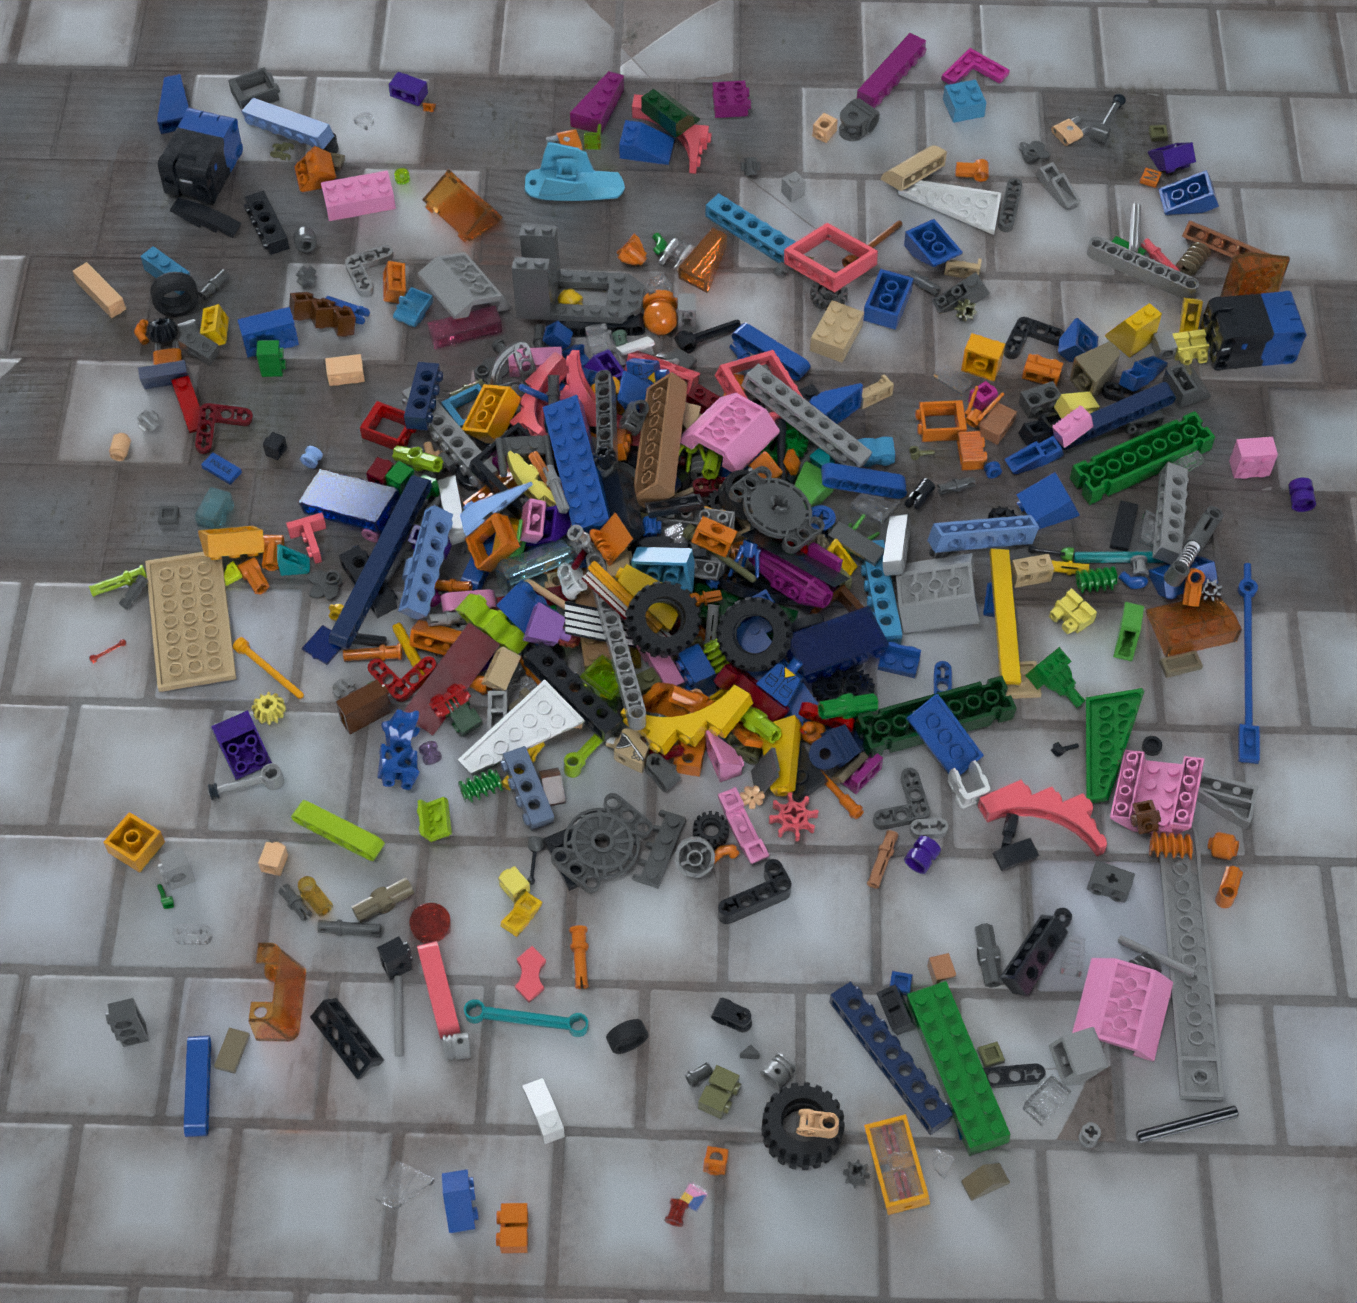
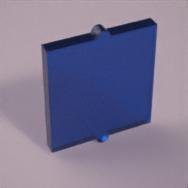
M322 625L302 647V650L311 655L313 659L328 665L342 647L329 643L331 629Z

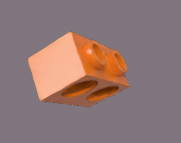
M388 261L383 271V300L399 304V297H404L406 293L405 263Z
M706 734L695 747L686 745L678 739L677 745L680 744L685 750L683 756L674 757L673 765H676L677 772L700 777L706 750ZM685 760H691L692 762L686 763V762H684V761H685Z

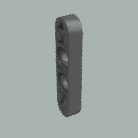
M1011 178L1007 182L998 222V228L1002 232H1010L1014 226L1022 190V181L1018 178ZM1008 197H1014L1016 200L1011 201ZM1011 209L1013 212L1007 213L1005 210ZM1005 219L1008 220V225L1004 224Z

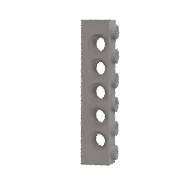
M1167 462L1159 472L1153 558L1172 564L1183 550L1182 545L1185 538L1183 531L1186 524L1184 517L1187 510L1185 502L1188 495L1186 488L1189 478L1187 477L1188 469Z

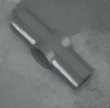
M984 923L975 926L974 929L978 946L977 961L982 969L985 987L996 988L1003 984V981L1000 979L1001 954L999 946L996 945L993 925Z

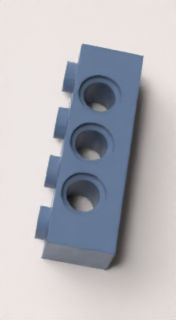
M526 746L503 753L500 764L503 772H507L509 776L507 781L510 789L516 793V804L518 808L521 807L523 810L522 818L526 826L529 825L532 831L553 823L555 816ZM521 768L524 773L517 774L514 772V769ZM529 786L531 791L524 792L521 787ZM534 803L537 804L539 808L536 810H532L529 808L528 805Z

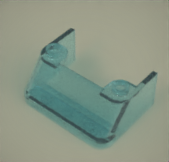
M558 539L556 542L547 543L509 559H503L496 566L497 584L503 596H506L511 591V585L519 583L522 579L526 580L559 567L562 563L572 565L577 557V553L566 541Z

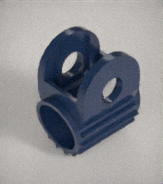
M842 725L821 733V738L816 740L809 749V758L812 764L819 769L829 770L837 765L840 769L861 751L847 726ZM824 748H828L831 752V756L826 760L820 757V751Z

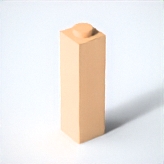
M87 262L73 270L76 283L111 318L126 310L123 298Z

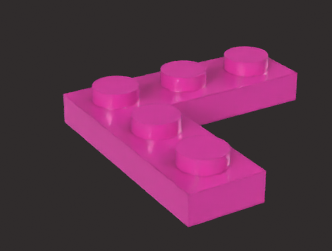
M969 48L942 74L941 80L949 85L959 83L974 69L1000 84L1009 75L1010 70Z

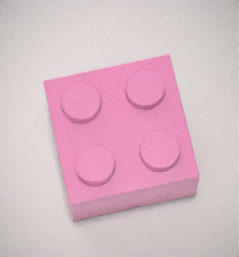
M1273 437L1236 440L1229 460L1234 479L1270 476L1278 456Z

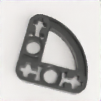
M516 341L498 354L489 371L488 385H497L499 371L503 363L512 354L514 355L520 378L498 386L511 387L514 384L520 385L522 381L523 384H526L525 380L536 371L531 350L527 343ZM519 345L525 347V349H523L522 352L523 355L528 356V358H523L522 354L520 352H517V350L519 349ZM525 361L530 362L531 365L528 371H523L522 364ZM519 390L517 394L523 396L525 393Z

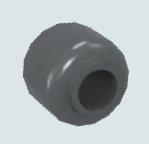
M301 227L295 231L293 239L297 250L308 253L315 249L317 240L311 228Z

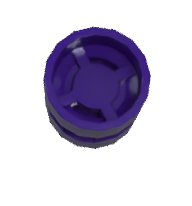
M1301 477L1290 481L1288 489L1291 495L1292 509L1296 512H1306L1316 506V499L1312 480Z
M921 835L914 843L913 848L904 857V861L913 871L925 874L932 865L931 860H935L940 854L941 848L930 837Z

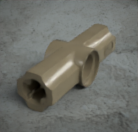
M405 877L387 888L379 887L375 889L370 897L351 908L357 920L362 923L378 913L385 914L390 912L398 902L413 895L414 890Z

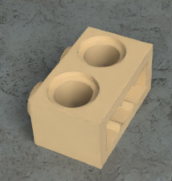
M1049 554L1012 560L1011 576L1015 588L1050 582L1054 572Z

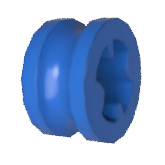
M997 461L990 462L984 466L987 478H996L1002 473L1000 464Z

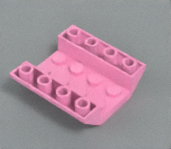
M733 393L720 397L682 434L680 443L690 449H693L698 443L722 455V467L733 472L743 470L779 434L780 430L765 408L738 393Z
M1125 750L1110 819L1133 832H1138L1137 827H1133L1130 815H1134L1132 803L1153 800L1156 810H1159L1161 822H1158L1159 830L1156 831L1158 835L1161 832H1165L1166 836L1169 833L1177 835L1191 829L1204 758L1184 756L1183 764L1146 760L1143 751Z
M1091 958L1072 1033L1094 1027L1099 1041L1134 1051L1133 1056L1154 1062L1173 981L1154 969L1116 958Z

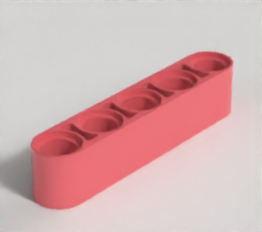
M435 941L417 946L440 1039H443V1035L448 1037L450 1034L451 1036L461 1033L438 942Z

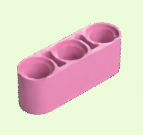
M486 589L445 593L441 595L443 612H457L455 609L471 593L483 596L487 601L486 605L490 609L497 611L494 590Z

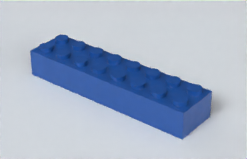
M575 395L544 406L543 411L564 495L569 505L568 511L572 526L580 525L584 532L589 534L592 529L600 531L611 516L602 482L603 479L593 461L594 457L592 454L595 453V448L584 406L579 397Z

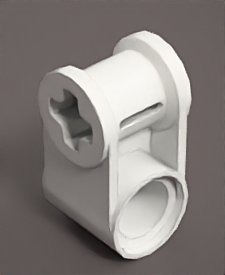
M562 563L559 566L557 575L562 586V592L566 598L573 601L581 591L587 589V584L582 580L583 571L581 568L573 570L571 564Z

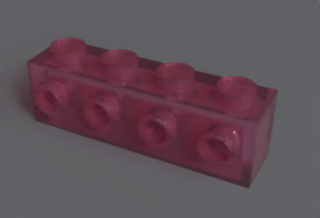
M496 306L470 311L469 317L453 319L450 316L427 323L434 350L502 332L501 319Z

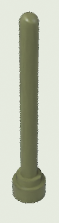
M689 524L684 529L682 536L691 541L696 527ZM710 551V553L751 583L756 581V577L729 556L725 558Z

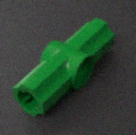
M849 693L837 699L820 701L818 703V714L822 719L841 716L843 719H850L860 713L874 712L878 709V698L874 693L859 696Z

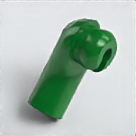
M655 233L652 237L656 242V247L653 248V251L660 255L666 250L667 242L659 233Z

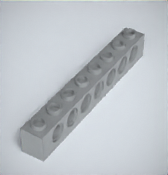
M758 363L746 374L741 385L744 389L840 464L862 468L867 463L873 453L762 365Z
M411 387L402 391V403L405 408ZM436 400V409L432 411L433 421L429 423L428 431L432 439L440 444L442 451L450 455V459L454 464L459 465L462 474L469 477L473 487H477L480 490L485 485L468 467L471 460L482 451ZM487 459L484 462L485 466L497 477L499 475L497 468Z

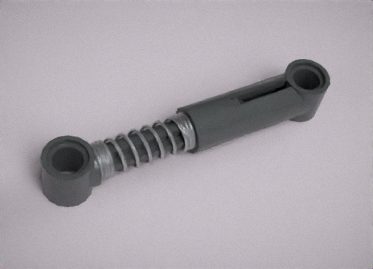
M1209 506L1187 538L1181 554L1164 574V580L1170 586L1178 587L1189 574V567L1195 557L1202 552L1218 524L1223 519L1224 514L1218 507Z

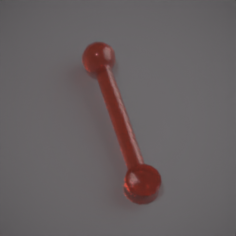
M121 639L119 643L97 655H91L89 660L92 663L97 662L101 656L120 646H125L126 640Z

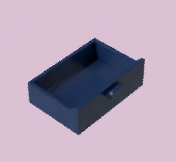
M185 360L138 367L139 379L144 389L172 385L171 380L187 375L190 378L189 367H187Z

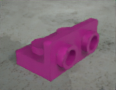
M878 753L873 758L869 757L842 784L854 794H857L881 770L883 757Z

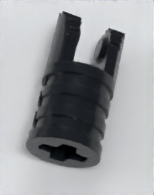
M923 478L906 499L905 506L910 508L914 505V508L919 510L935 490V484L931 480Z

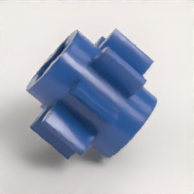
M645 516L643 518L645 530L643 537H657V534H661V521H657L656 517L649 518Z

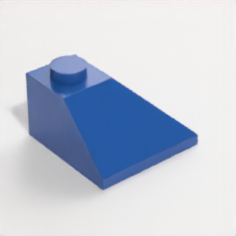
M1075 318L1059 339L1058 353L1068 362H1074L1076 356L1098 347L1099 336L1079 318Z

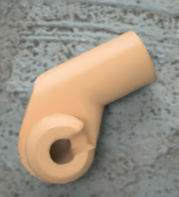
M432 442L424 443L425 453L435 456L441 453L439 450L434 451Z

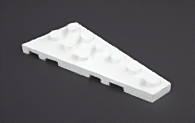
M923 180L916 182L903 191L898 190V194L994 235L1001 198L1000 192Z
M544 679L466 751L458 761L473 775L502 761L503 753L523 746L529 749L585 723V720Z

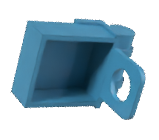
M411 287L404 297H399V304L396 306L397 309L393 314V318L409 326L416 327L418 322L421 323L424 319L425 313L432 305L433 296Z

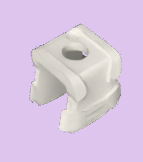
M976 760L970 763L968 771L972 782L978 790L967 793L962 784L960 774L955 768L951 769L948 774L947 782L952 792L956 794V803L962 809L979 803L980 797L987 795L990 791L988 779L985 775H982V770Z

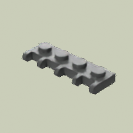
M660 810L658 813L659 816L664 818L662 825H653L652 828L654 832L658 833L655 842H646L645 847L651 850L648 859H640L638 862L639 865L644 867L641 876L633 874L632 877L633 881L659 889L686 822V817L665 810Z

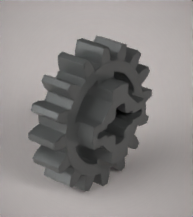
M814 282L810 290V299L813 300L814 305L819 304V309L825 307L826 311L832 300L845 305L848 299V288L844 286L834 293L819 283Z

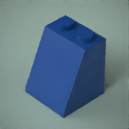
M1055 472L1016 494L1020 500L1017 502L1022 512L1025 510L1027 515H1032L1039 529L1080 516Z

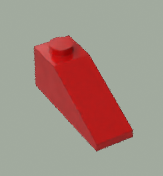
M189 375L171 380L190 434L197 431L200 406ZM203 425L200 429L203 430L207 427L206 425Z

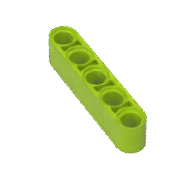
M306 800L301 801L291 816L292 820L300 826L369 861H374L385 845L384 841L378 836Z

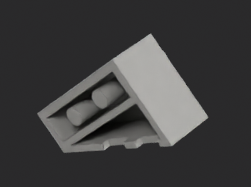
M1202 772L1197 801L1242 829L1247 830L1251 823L1258 786Z

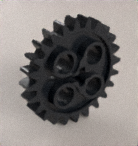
M840 664L839 668L832 665V669L825 667V671L819 670V674H815V679H812L813 697H817L816 701L820 702L840 697L845 678L843 695L849 693L854 696L874 693L875 683H873V678H869L870 674H864V670L857 671L858 667L850 669V665L846 668L842 664Z

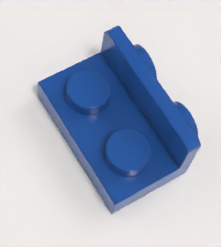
M884 641L877 670L915 679L921 650L913 646H904L895 642Z

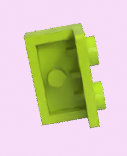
M441 797L428 803L422 799L418 800L417 814L419 816V833L421 836L433 842L452 835L448 799Z

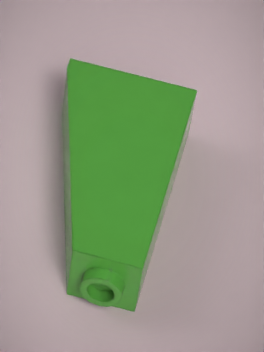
M807 461L804 463L795 486L804 493L812 508L822 503L834 489L823 486L820 468Z

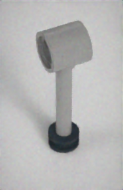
M270 763L262 768L261 776L217 786V783L212 784V786L208 784V795H210L211 800H214V797L215 799L216 797L220 798L219 794L262 783L270 790H277L283 786L284 777L280 767L277 764Z

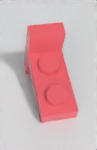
M318 513L286 523L290 539L302 536L303 542H308L309 547H306L309 558L313 557L315 564L322 562L313 532L326 529L323 514Z

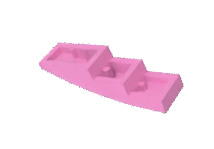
M638 645L636 646L644 662H648L650 668H654L662 683L680 686L685 682L670 656L667 658H661L660 656L656 658L651 657L650 653L646 652L644 654L640 651L641 648Z

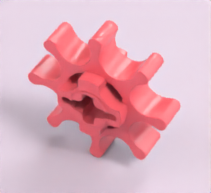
M789 792L787 804H780L777 800L773 801V809L778 810L780 813L778 815H770L769 824L780 823L782 825L778 830V837L781 838L786 831H792L795 834V841H799V831L801 829L814 833L815 825L810 824L808 820L810 818H818L819 811L817 809L809 811L805 808L809 804L808 796H805L804 800L798 803L792 799V793Z

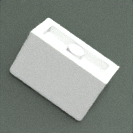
M647 336L615 347L619 364H626L628 354L635 351L653 355L652 345H655L654 340Z

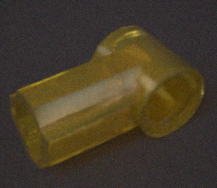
M304 876L298 881L300 896L303 900H306L319 917L330 912L333 904L317 886L314 878ZM307 886L312 887L309 891L303 890Z

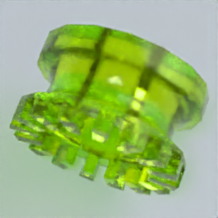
M399 168L394 172L397 184L404 185L410 181L407 169Z

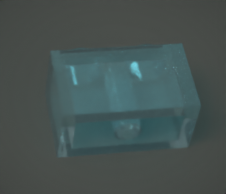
M210 487L195 514L197 525L206 529L221 528L226 522V516L229 511L231 512L234 507L231 493Z

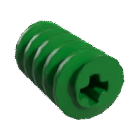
M1114 566L1110 567V569L1108 567L1103 569L1096 568L1095 571L1089 569L1088 572L1086 570L1076 571V584L1081 594L1084 593V588L1087 589L1088 593H1091L1092 587H1094L1095 592H1098L1099 586H1101L1103 591H1106L1107 585L1110 590H1113L1114 585L1118 582V575Z
M488 769V776L484 772L480 773V778L474 775L473 782L470 778H466V785L462 781L458 782L465 803L466 799L473 803V796L481 800V793L488 797V790L496 794V787L503 791V785L496 769L495 773L492 769Z

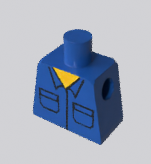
M631 358L626 362L627 372L651 385L670 373L668 369L660 370V362L657 360Z
M793 657L789 664L780 661L757 682V685L786 707L791 703L804 678L797 672L803 663L796 657Z

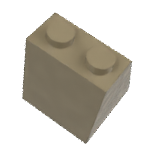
M1109 341L1076 356L1069 380L1079 392L1090 391L1094 399H1096L1102 392L1104 384L1110 382L1115 375L1120 357L1119 349Z

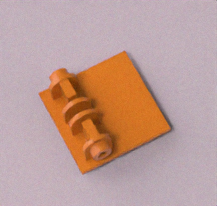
M616 513L613 514L600 531L592 529L589 532L594 545L609 566L633 540Z

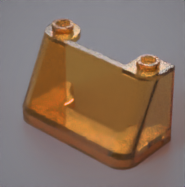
M449 169L422 199L427 204L425 208L432 214L435 211L459 232L457 236L464 242L467 240L471 242L503 219L491 205L478 196Z

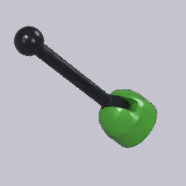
M1034 546L1028 548L1030 553L1060 555L1063 561H1073L1074 548L1065 547L1061 551L1038 549Z

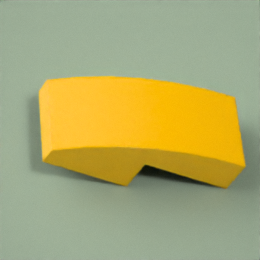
M526 891L514 903L513 910L501 921L500 926L517 937L538 912L543 902Z

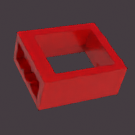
M376 401L360 426L363 439L392 450L396 446L406 447L410 436L417 429H406L405 411ZM382 418L405 425L397 439L375 431Z

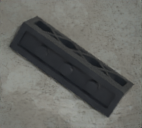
M337 998L323 1000L310 1016L311 1020L357 1080L362 1079L370 1067L380 1066L384 1061L383 1057ZM322 1011L326 1015V1023H323L319 1018ZM332 1027L338 1030V1039L333 1037ZM344 1042H347L350 1046V1055L344 1051ZM356 1058H359L364 1064L360 1071L356 1067Z

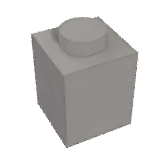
M794 171L782 178L781 193L790 202H793L805 195L806 181Z
M1171 331L1154 334L1151 346L1155 356L1162 360L1175 358L1178 347Z

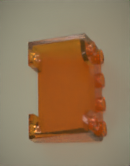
M258 942L256 964H265L264 975L270 982H275L272 1002H251L248 1022L256 1041H293L297 1038L300 1031L306 969L278 945ZM258 1008H265L267 1013L264 1017L258 1018L255 1016V1011Z

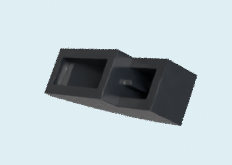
M1057 412L1040 415L1037 421L1024 423L1018 434L1027 446L1036 441L1037 443L1043 442L1053 436V425L1061 421V417Z

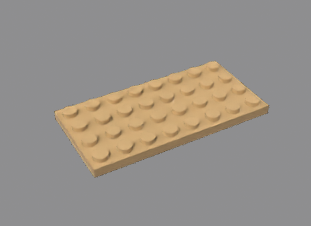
M204 552L145 561L159 692L235 680L236 670L223 559L210 560V557L205 556Z

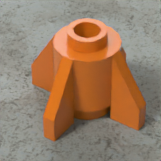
M635 233L623 248L616 252L619 255L617 258L621 262L635 266L638 264L642 265L647 259L645 257L647 253L643 248L640 238Z

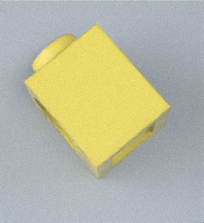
M515 866L504 870L498 877L499 886L513 903L526 891L530 892L529 882Z

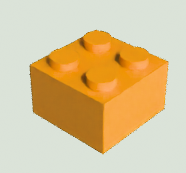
M971 333L964 349L961 371L995 381L1002 364L1005 343Z
M129 812L103 843L109 854L140 873L162 847L165 840L161 831Z

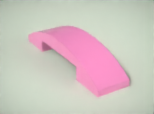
M735 787L718 794V799L732 833L749 863L754 864L768 858L770 855L762 839H759L744 809V803L737 788Z

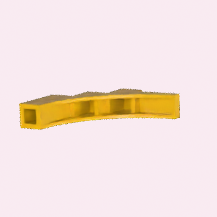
M734 685L719 700L694 713L675 717L646 715V726L638 730V732L647 738L649 748L652 751L666 755L678 739L686 745L691 744L695 747L707 730L714 736L719 735L725 739L753 704V701L748 692ZM623 708L621 711V715L624 719L623 722L629 727L625 710Z

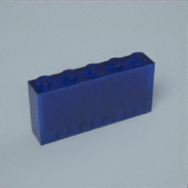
M320 469L298 503L304 514L315 515L322 513L324 519L381 534L401 496L398 489L393 486L388 487L377 482L373 483L361 478H353L346 474L342 475L330 470Z
M869 606L793 633L792 645L786 657L789 662L793 657L799 659L803 665L797 672L804 677L802 682L812 683L818 677H828L837 670L841 669V671L849 669L853 664H863L872 657H882L885 655L889 643Z

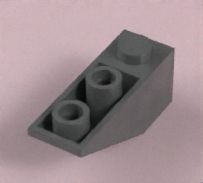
M975 272L934 298L932 302L938 313L941 314L955 310L954 308L959 304L958 301L964 302L965 299H968L970 303H977L990 293L980 276Z

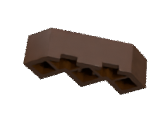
M309 292L290 293L289 307L293 320L303 321L304 319H311L315 328L333 327L336 335L341 337L354 335L356 316L350 307L345 305L343 307L336 306L334 301L323 297L321 300L314 298V294Z

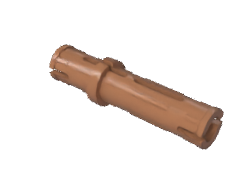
M886 831L884 841L878 848L879 853L867 881V885L871 888H879L888 861L894 854V846L899 836L895 831Z

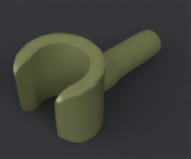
M917 446L909 448V453H912L910 454L912 460H918L923 455L935 454L934 450L919 451Z

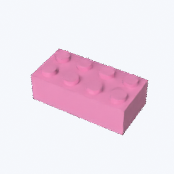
M388 170L321 182L329 221L396 209Z

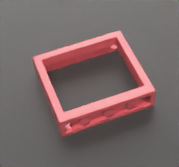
M829 223L822 225L784 249V264L834 293L877 265V250ZM825 240H829L859 258L835 273L803 254Z
M774 350L722 364L715 374L726 395L738 393L747 398L733 374L754 368L758 363L760 365L766 364L774 376L803 397ZM774 411L769 413L774 422L776 419H783Z

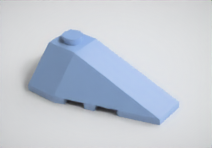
M528 482L480 499L474 503L473 501L467 503L463 507L465 510L460 514L465 535L471 534L494 513L501 512L529 489L533 483Z

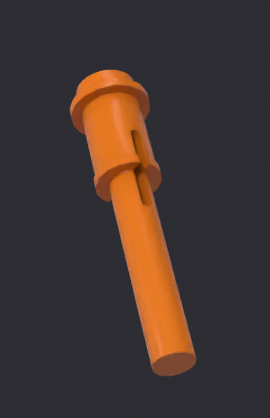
M823 772L828 779L825 785L839 799V803L850 813L849 816L854 819L861 817L864 813L863 807L858 805L849 794L845 795Z

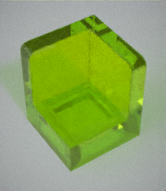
M598 124L597 133H584V149L601 150V124Z

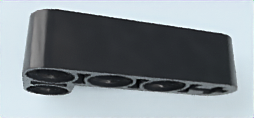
M769 859L764 866V879L766 882L722 900L718 905L719 921L723 924H731L788 899L791 894L792 883L782 863L777 859ZM769 870H776L777 873H770ZM779 886H784V887H786L787 889H785V890H780V889H778V887H779ZM766 894L768 897L762 898L759 895ZM748 902L750 905L744 906L741 903Z

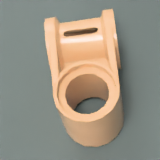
M801 1109L798 1111L800 1116L799 1127L796 1129L798 1135L829 1139L838 1134L839 1119L834 1113L811 1109ZM830 1122L834 1124V1127L828 1129L823 1125Z

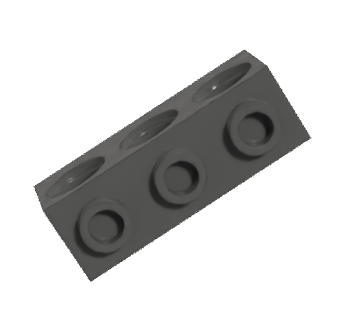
M134 998L108 1004L109 1012H105L106 1021L110 1025L112 1033H115L116 1041L120 1040L123 1047L149 1041L146 1022Z

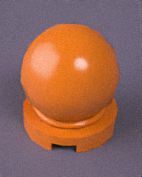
M656 290V293L650 295L647 293L643 297V321L645 327L655 335H666L676 327L678 299L673 296L672 292Z

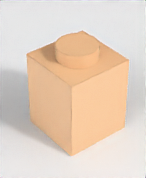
M279 842L265 843L258 862L261 872L281 876L288 857L286 846Z

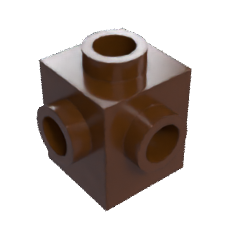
M1153 800L1132 803L1134 815H1130L1132 826L1137 827L1138 833L1158 831V822H1161L1159 810H1156Z

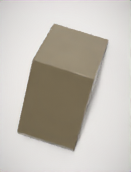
M994 1163L982 1165L961 1180V1183L970 1200L973 1201L1010 1184V1181L1001 1164Z

